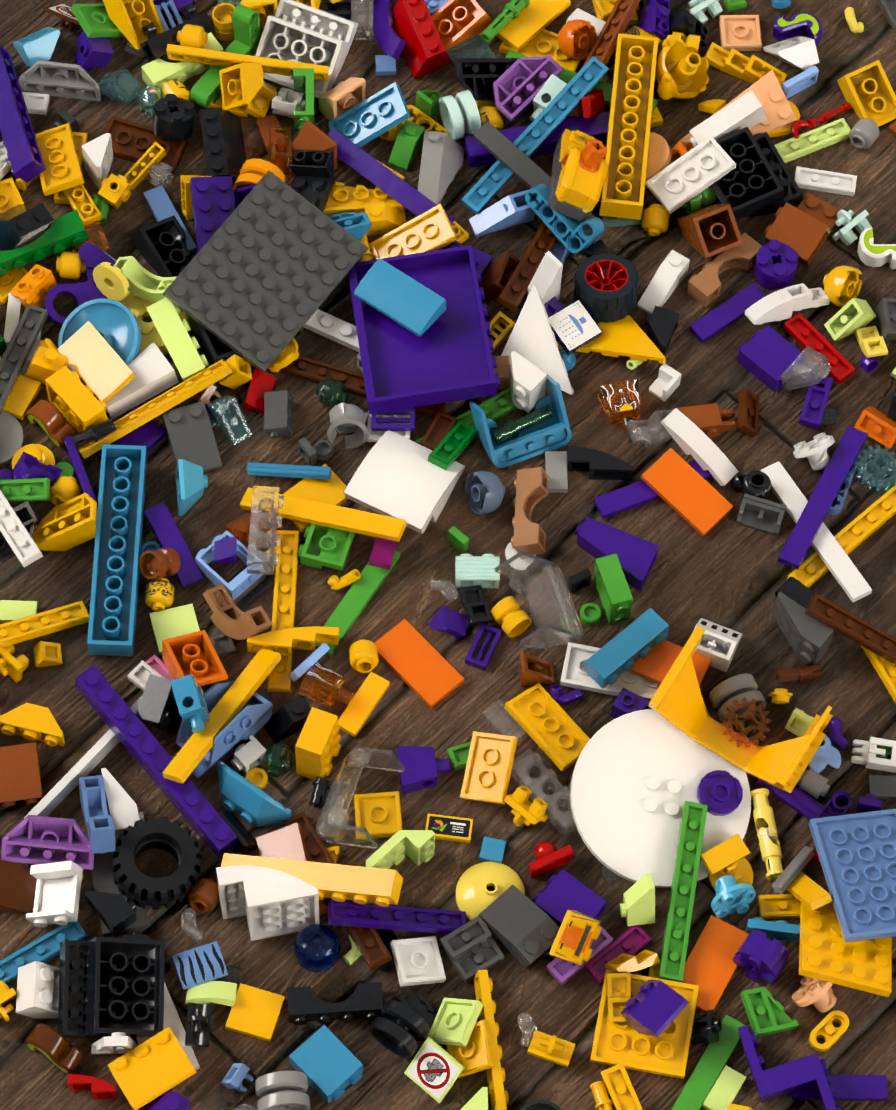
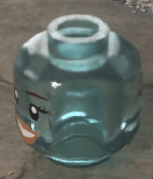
M154 85L145 86L138 93L139 111L147 117H153L154 104L164 98L163 91Z

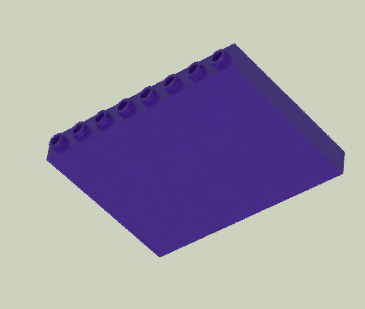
M472 245L382 259L446 299V310L421 337L354 296V291L360 281L378 259L356 263L348 273L369 414L497 395L496 386H500L499 374L494 373V368H497L495 355L491 356L490 352L494 351L493 340L488 338L487 335L491 333L490 323L485 321L484 318L488 316L486 303L482 304L481 299H485L483 286L479 287L478 282H482L480 269L476 270L475 266L479 265L477 253H473Z

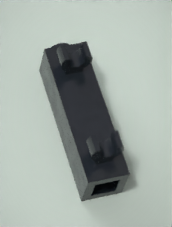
M190 3L181 8L183 15L188 21L158 35L153 22L141 27L144 35L148 38L147 41L140 44L148 62L166 55L167 44L181 46L177 42V34L186 24L202 26L207 33L214 31L212 18L208 16L207 12L197 16L193 3Z

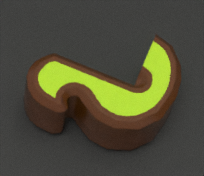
M37 1024L25 1040V1044L30 1050L40 1051L66 1074H72L84 1059L83 1053L77 1047H73L62 1034L45 1024Z

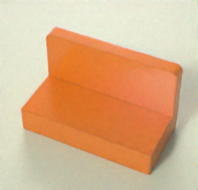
M872 406L865 408L854 428L867 433L872 439L892 449L896 443V422Z

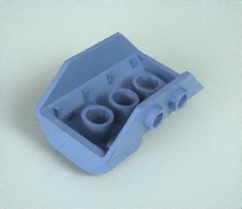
M235 681L214 683L204 693L208 713L212 711ZM255 692L238 715L215 737L212 748L191 774L199 778L240 740H247L250 735L254 736L271 718L273 704ZM183 719L181 720L176 744L180 748L184 746L193 734L190 726H187Z

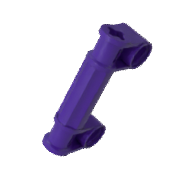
M760 779L757 781L759 786H765L773 792V796L783 801L808 820L847 815L852 805V797L846 791H837L827 804L823 806L796 786L791 793H788ZM842 801L846 804V807H839L836 805V802Z

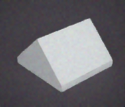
M105 133L81 146L85 171L99 190L101 189L100 185L103 179L108 177L114 158L110 133Z

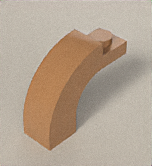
M223 584L208 589L203 593L204 598L213 611V614L210 616L212 622L230 638L237 640L247 639L266 631L272 625L262 606L242 612L235 605Z

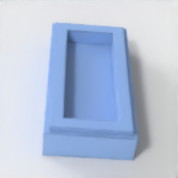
M813 66L785 81L782 84V90L786 98L788 99L817 83L819 69Z
M322 643L289 674L291 680L295 682L330 649L326 643Z

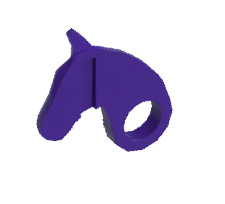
M92 243L83 244L78 251V256L86 266L88 281L56 285L48 291L43 302L44 309L48 310L47 317L49 320L61 327L67 317L59 315L54 310L53 299L55 296L68 294L75 299L77 307L90 300L108 299L97 288L93 278V270L102 262L112 263L110 266L113 267L116 261Z

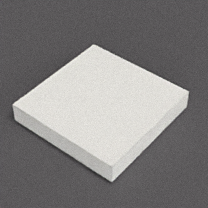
M436 936L391 941L390 946L400 987L442 983L446 980Z

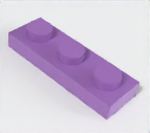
M603 927L597 941L593 939L590 948L593 949L589 961L608 947L614 940ZM556 957L546 966V970L562 986L588 962L584 961L583 965H579Z

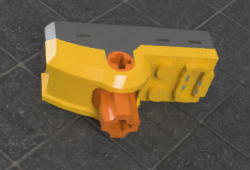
M564 130L554 147L548 202L553 210L580 222L586 221L599 201L607 172V165L603 159L607 154V147L603 145L602 141L579 130Z

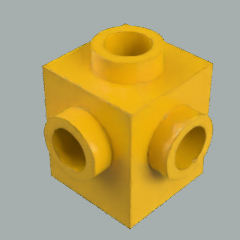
M111 173L109 177L103 179L100 185L101 189L98 192L99 197L118 209L122 202L125 203L131 195V188L128 184L129 180L120 174L116 176Z

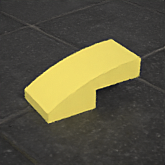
M876 326L855 329L858 344L867 358L888 355L884 338L879 336Z

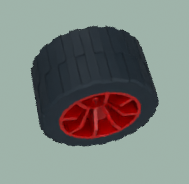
M600 254L586 258L578 265V269L575 272L574 300L575 302L578 300L581 302L594 321L615 322L624 319L632 313L637 302L638 272H636L635 266L629 260L615 254Z

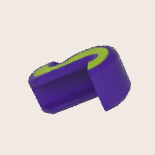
M799 12L794 14L790 20H787L785 15L775 19L772 35L776 40L783 41L805 34L807 38L814 39L815 45L818 47L822 35V25L815 15L808 12Z

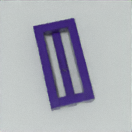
M402 408L373 413L371 420L372 431H415V408ZM376 415H410V418H379ZM376 423H410V424H376Z
M481 623L465 658V664L469 665L470 663L473 664V667H481V670L486 671L502 636V630ZM486 630L488 631V633L485 637V640L479 650L476 659L472 658L474 652L480 642V639L484 631ZM492 634H496L484 661H480Z

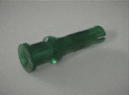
M546 405L517 420L509 419L505 424L497 428L491 427L489 431L494 443L500 445L502 441L510 437L516 438L519 432L549 418H553V411H549L551 407Z

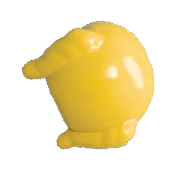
M668 35L663 40L662 50L657 56L655 71L658 83L657 93L663 100L671 98L692 99L707 88L706 84L709 82L707 75L709 62L706 57L701 58L693 46H683L681 42L676 41L674 35Z

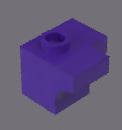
M84 30L76 41L79 50L74 56L77 65L82 66L87 72L93 67H106L114 54L108 39L101 37L88 38Z

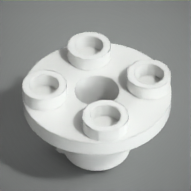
M825 432L815 435L813 437L814 440L810 442L802 441L794 445V457H807L811 468L815 471L827 467L830 461L827 448L835 442L834 437L826 435Z

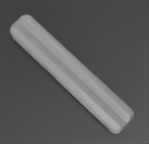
M804 846L773 882L772 887L775 893L782 894L814 857L815 853L811 846Z

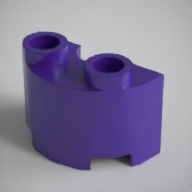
M23 452L12 470V476L14 479L49 478L51 488L62 470L51 464L44 465L36 457Z

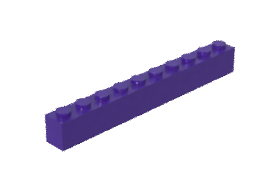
M92 665L75 678L76 689L212 852L219 858L236 845L237 835L189 778L183 784L164 778L162 772L173 759L99 670Z

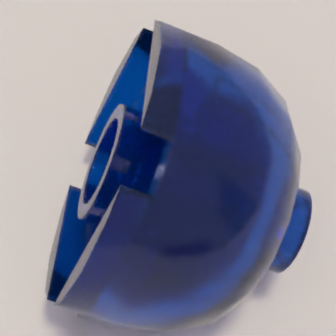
M309 925L303 928L296 937L294 944L295 957L299 965L307 971L317 973L327 968L330 969L339 960L341 953L340 940L335 931L327 925Z

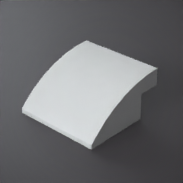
M280 0L275 16L268 15L255 56L329 66L328 81L314 80V97L319 98L324 92L330 91L346 59L359 23L295 0ZM264 73V79L294 89V79L292 76Z
M388 430L364 458L345 489L344 494L346 498L381 515L406 520V527L423 534L430 521L436 523L465 466L454 461L447 470H444L427 461L432 450Z
M248 865L216 868L223 919L246 915L251 941L320 928L318 889L290 874L266 867Z

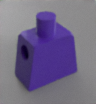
M397 746V762L402 795L434 787L438 781L437 773L450 772L449 759L435 760L434 748Z

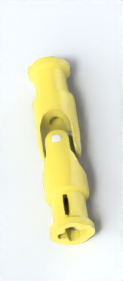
M766 788L755 789L750 792L754 806L752 812L762 860L766 864V879L774 881L784 871L781 862L783 857L781 846L778 840L773 808L769 805V790Z

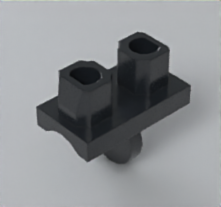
M188 1003L185 1046L209 1047L212 1004Z

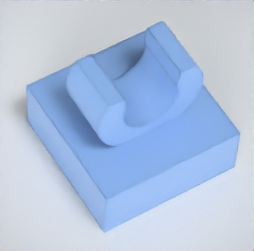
M233 1063L221 1084L227 1089L246 1092L247 1089L242 1086V1080L245 1079L248 1082H252L254 1079L250 1074H247L250 1068L244 1063Z

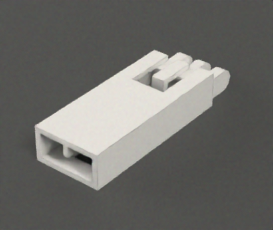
M870 737L869 741L853 740L855 748H852V754L856 756L851 757L852 763L866 765L865 768L896 773V741ZM877 745L890 747L888 754L891 755V760L876 757V754L885 757L886 749L877 748Z

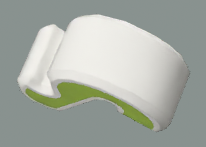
M872 227L866 228L861 233L857 246L860 260L870 267H881L886 263H890L889 268L896 269V244H874Z

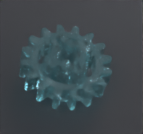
M871 445L867 450L863 449L855 460L857 464L854 467L855 470H859L856 476L863 478L861 483L865 484L867 482L869 489L876 486L877 491H880L882 486L885 490H888L890 486L893 487L896 484V459L893 457L895 452L888 453V447L881 450L880 445H877L875 449Z

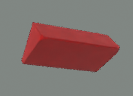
M255 367L245 399V410L264 414L265 392H273L276 382L275 376L268 372L263 374Z

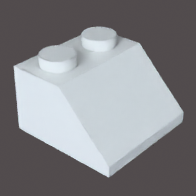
M513 351L510 358L512 402L517 408L529 413L535 407L536 402L540 398L545 397L547 374Z

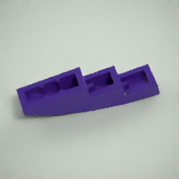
M164 502L143 511L161 548L171 547L179 554L181 565L176 576L182 588L202 580V574Z

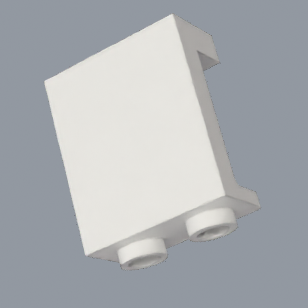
M73 861L31 865L30 875L35 877L37 882L33 913H27L26 919L39 928H45L49 924L67 925L68 922H77L83 869Z

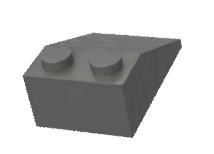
M204 401L162 413L163 426L176 465L178 459H184L203 467V473L223 467Z
M780 591L775 603L773 616L798 658L805 664L816 665L829 650L835 630L806 615L804 607Z
M514 885L510 886L479 914L485 924L524 968L530 965L554 943L559 931V927Z

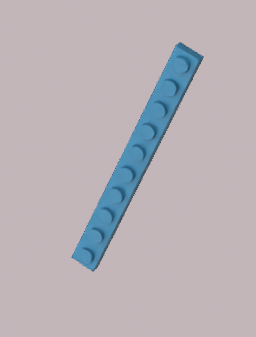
M593 56L513 144L526 156L530 157L581 102V98L587 95L603 78L609 68ZM497 160L461 199V203L474 214H478L514 173Z

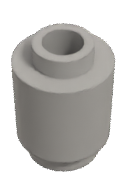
M805 769L797 782L799 789L816 799H819L821 796L825 798L831 788L828 785L829 779L811 769Z

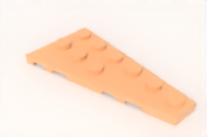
M773 69L720 109L722 110L752 90L763 106L767 118L765 121L749 129L753 137L791 125L797 121ZM688 133L679 141L691 143L689 139L692 136Z

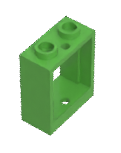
M617 553L595 559L593 582L608 623H624L630 619L633 597Z

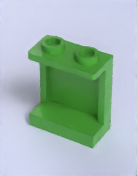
M293 68L294 91H306V110L293 111L294 129L299 131L307 120L315 125L314 68Z

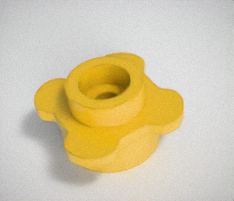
M776 688L774 692L769 694V697H772L771 703L789 704L790 698L793 696V693H788V689Z

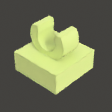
M796 708L792 712L785 729L798 737H802L814 717Z

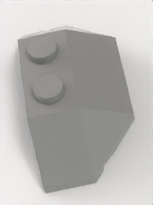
M39 60L19 77L22 92L101 101L100 86L80 65Z

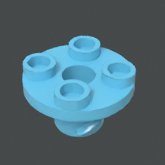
M732 875L722 876L715 882L716 896L711 902V908L717 918H723L736 912L737 914H743L749 910V904L754 900L756 892L750 884H738Z

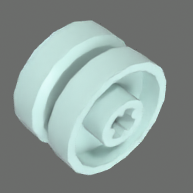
M469 90L458 92L455 98L452 95L439 98L441 120L452 139H461L464 137V133L471 135L481 128L478 107Z

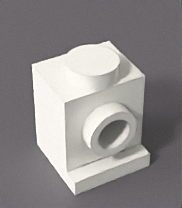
M253 735L248 737L249 742L247 744H242L235 750L234 758L231 760L233 767L237 771L241 770L245 775L250 769L257 768L267 760V750Z

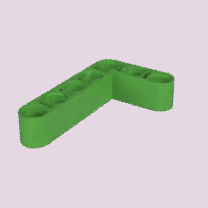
M238 4L232 14L234 41L224 52L255 56L261 39L259 13L242 4ZM212 65L192 87L189 100L205 108H210L208 106L211 101L214 100V104L221 96L219 70L228 67Z

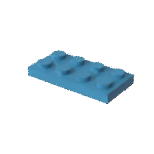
M394 82L329 121L328 126L330 130L334 128L355 145L361 147L411 116L401 89Z

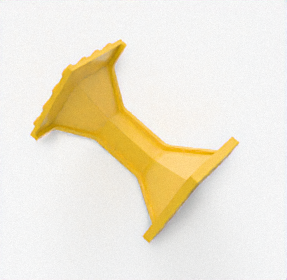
M697 625L648 706L690 739L740 770L791 793L826 736L822 731L833 717L830 714L832 707L828 705L821 716L816 714L802 737L765 746H758L708 714L692 661V656L699 647L705 629Z

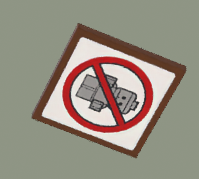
M59 3L44 8V11L63 18L60 21L61 28L65 27L66 21L69 23L68 31L73 30L75 24L80 25L71 10V6Z

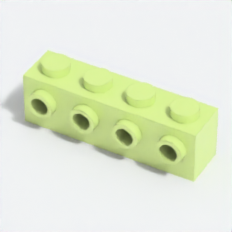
M165 297L146 307L184 381L209 366L205 355H199L197 351L200 346L195 336L190 338L187 331L191 330L186 319L181 320L179 313L182 311L177 305Z

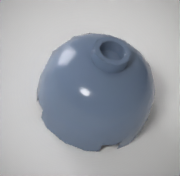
M475 471L467 476L465 494L469 493L471 500L467 501L469 508L475 514H487L493 512L501 505L505 495V487L497 475L490 471Z

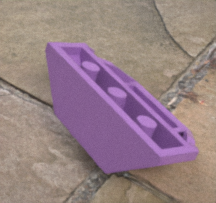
M549 55L519 58L492 84L496 108L510 121L519 118L533 104V99L552 74L558 77L564 68Z
M28 815L2 838L1 860L30 864L73 861L82 869H94L95 854H92L89 838L75 819Z

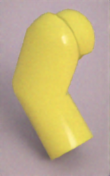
M847 7L844 10V14L851 32L854 34L857 32L862 33L864 30L863 23H857L854 9Z

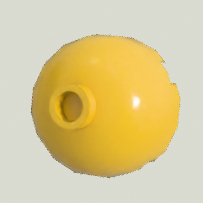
M846 265L837 266L829 274L825 275L823 279L824 292L832 304L842 308L850 299L857 298L862 285V280L859 279V274L862 275L859 269Z

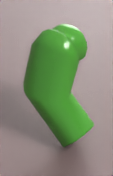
M93 194L90 197L102 214V219L97 222L106 223L109 205L104 199Z

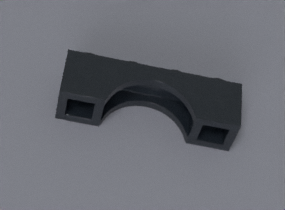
M382 982L358 983L354 993L348 999L339 1003H329L321 1000L315 995L311 986L287 988L289 1023H294L295 1025H305L311 1021H317L321 1024L330 1023L332 1020L352 1022L358 1018L372 1021L376 1017H382Z

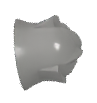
M346 402L340 403L330 410L331 425L327 430V437L331 444L334 443L336 438V430L338 434L354 432V434L344 437L345 450L357 448L368 440L369 431L366 427L369 412L364 413L357 405L347 404Z

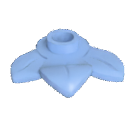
M825 736L822 741L824 745L819 746L808 764L809 768L818 774L824 770L827 764L836 769H839L841 765V755L836 748L831 746L828 736Z

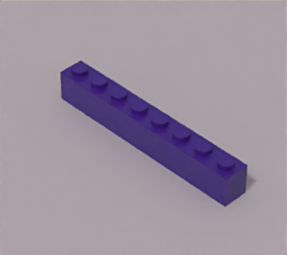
M0 46V131L3 136L2 142L6 146V155L12 166L11 172L16 178H20L28 183L46 168L10 52Z
M610 110L597 113L591 118L580 116L564 119L530 157L554 153V147L565 129L570 131L579 130L602 141L603 145L606 144ZM529 125L498 131L514 143ZM473 134L464 136V149L469 168L494 164L498 160L473 138Z

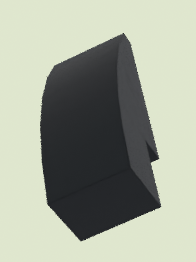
M568 446L567 471L588 472V479L632 480L633 466L625 461L599 450Z

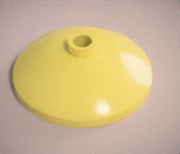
M491 861L481 862L468 868L459 878L456 886V903L460 911L466 912V919L471 921L479 916L484 909L512 885L525 895L524 885L518 874L507 865ZM488 886H493V887L495 888V890H494V891H488V890H487V887H488Z

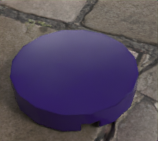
M715 770L709 772L700 780L697 787V798L700 804L708 805V813L715 816H725L731 814L741 803L743 789L739 780L730 775L731 773Z

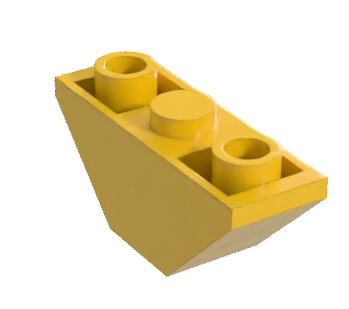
M25 703L0 716V731L5 735L13 736L15 734L29 741H43L50 746H64L65 744L63 732L47 707Z

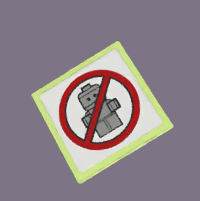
M428 1037L404 1073L440 1104L465 1067Z

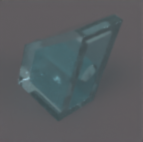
M128 69L104 74L97 83L100 86L101 94L120 103L135 100L139 95L138 91L142 87Z
M225 394L208 404L218 426L233 445L252 435L234 397Z

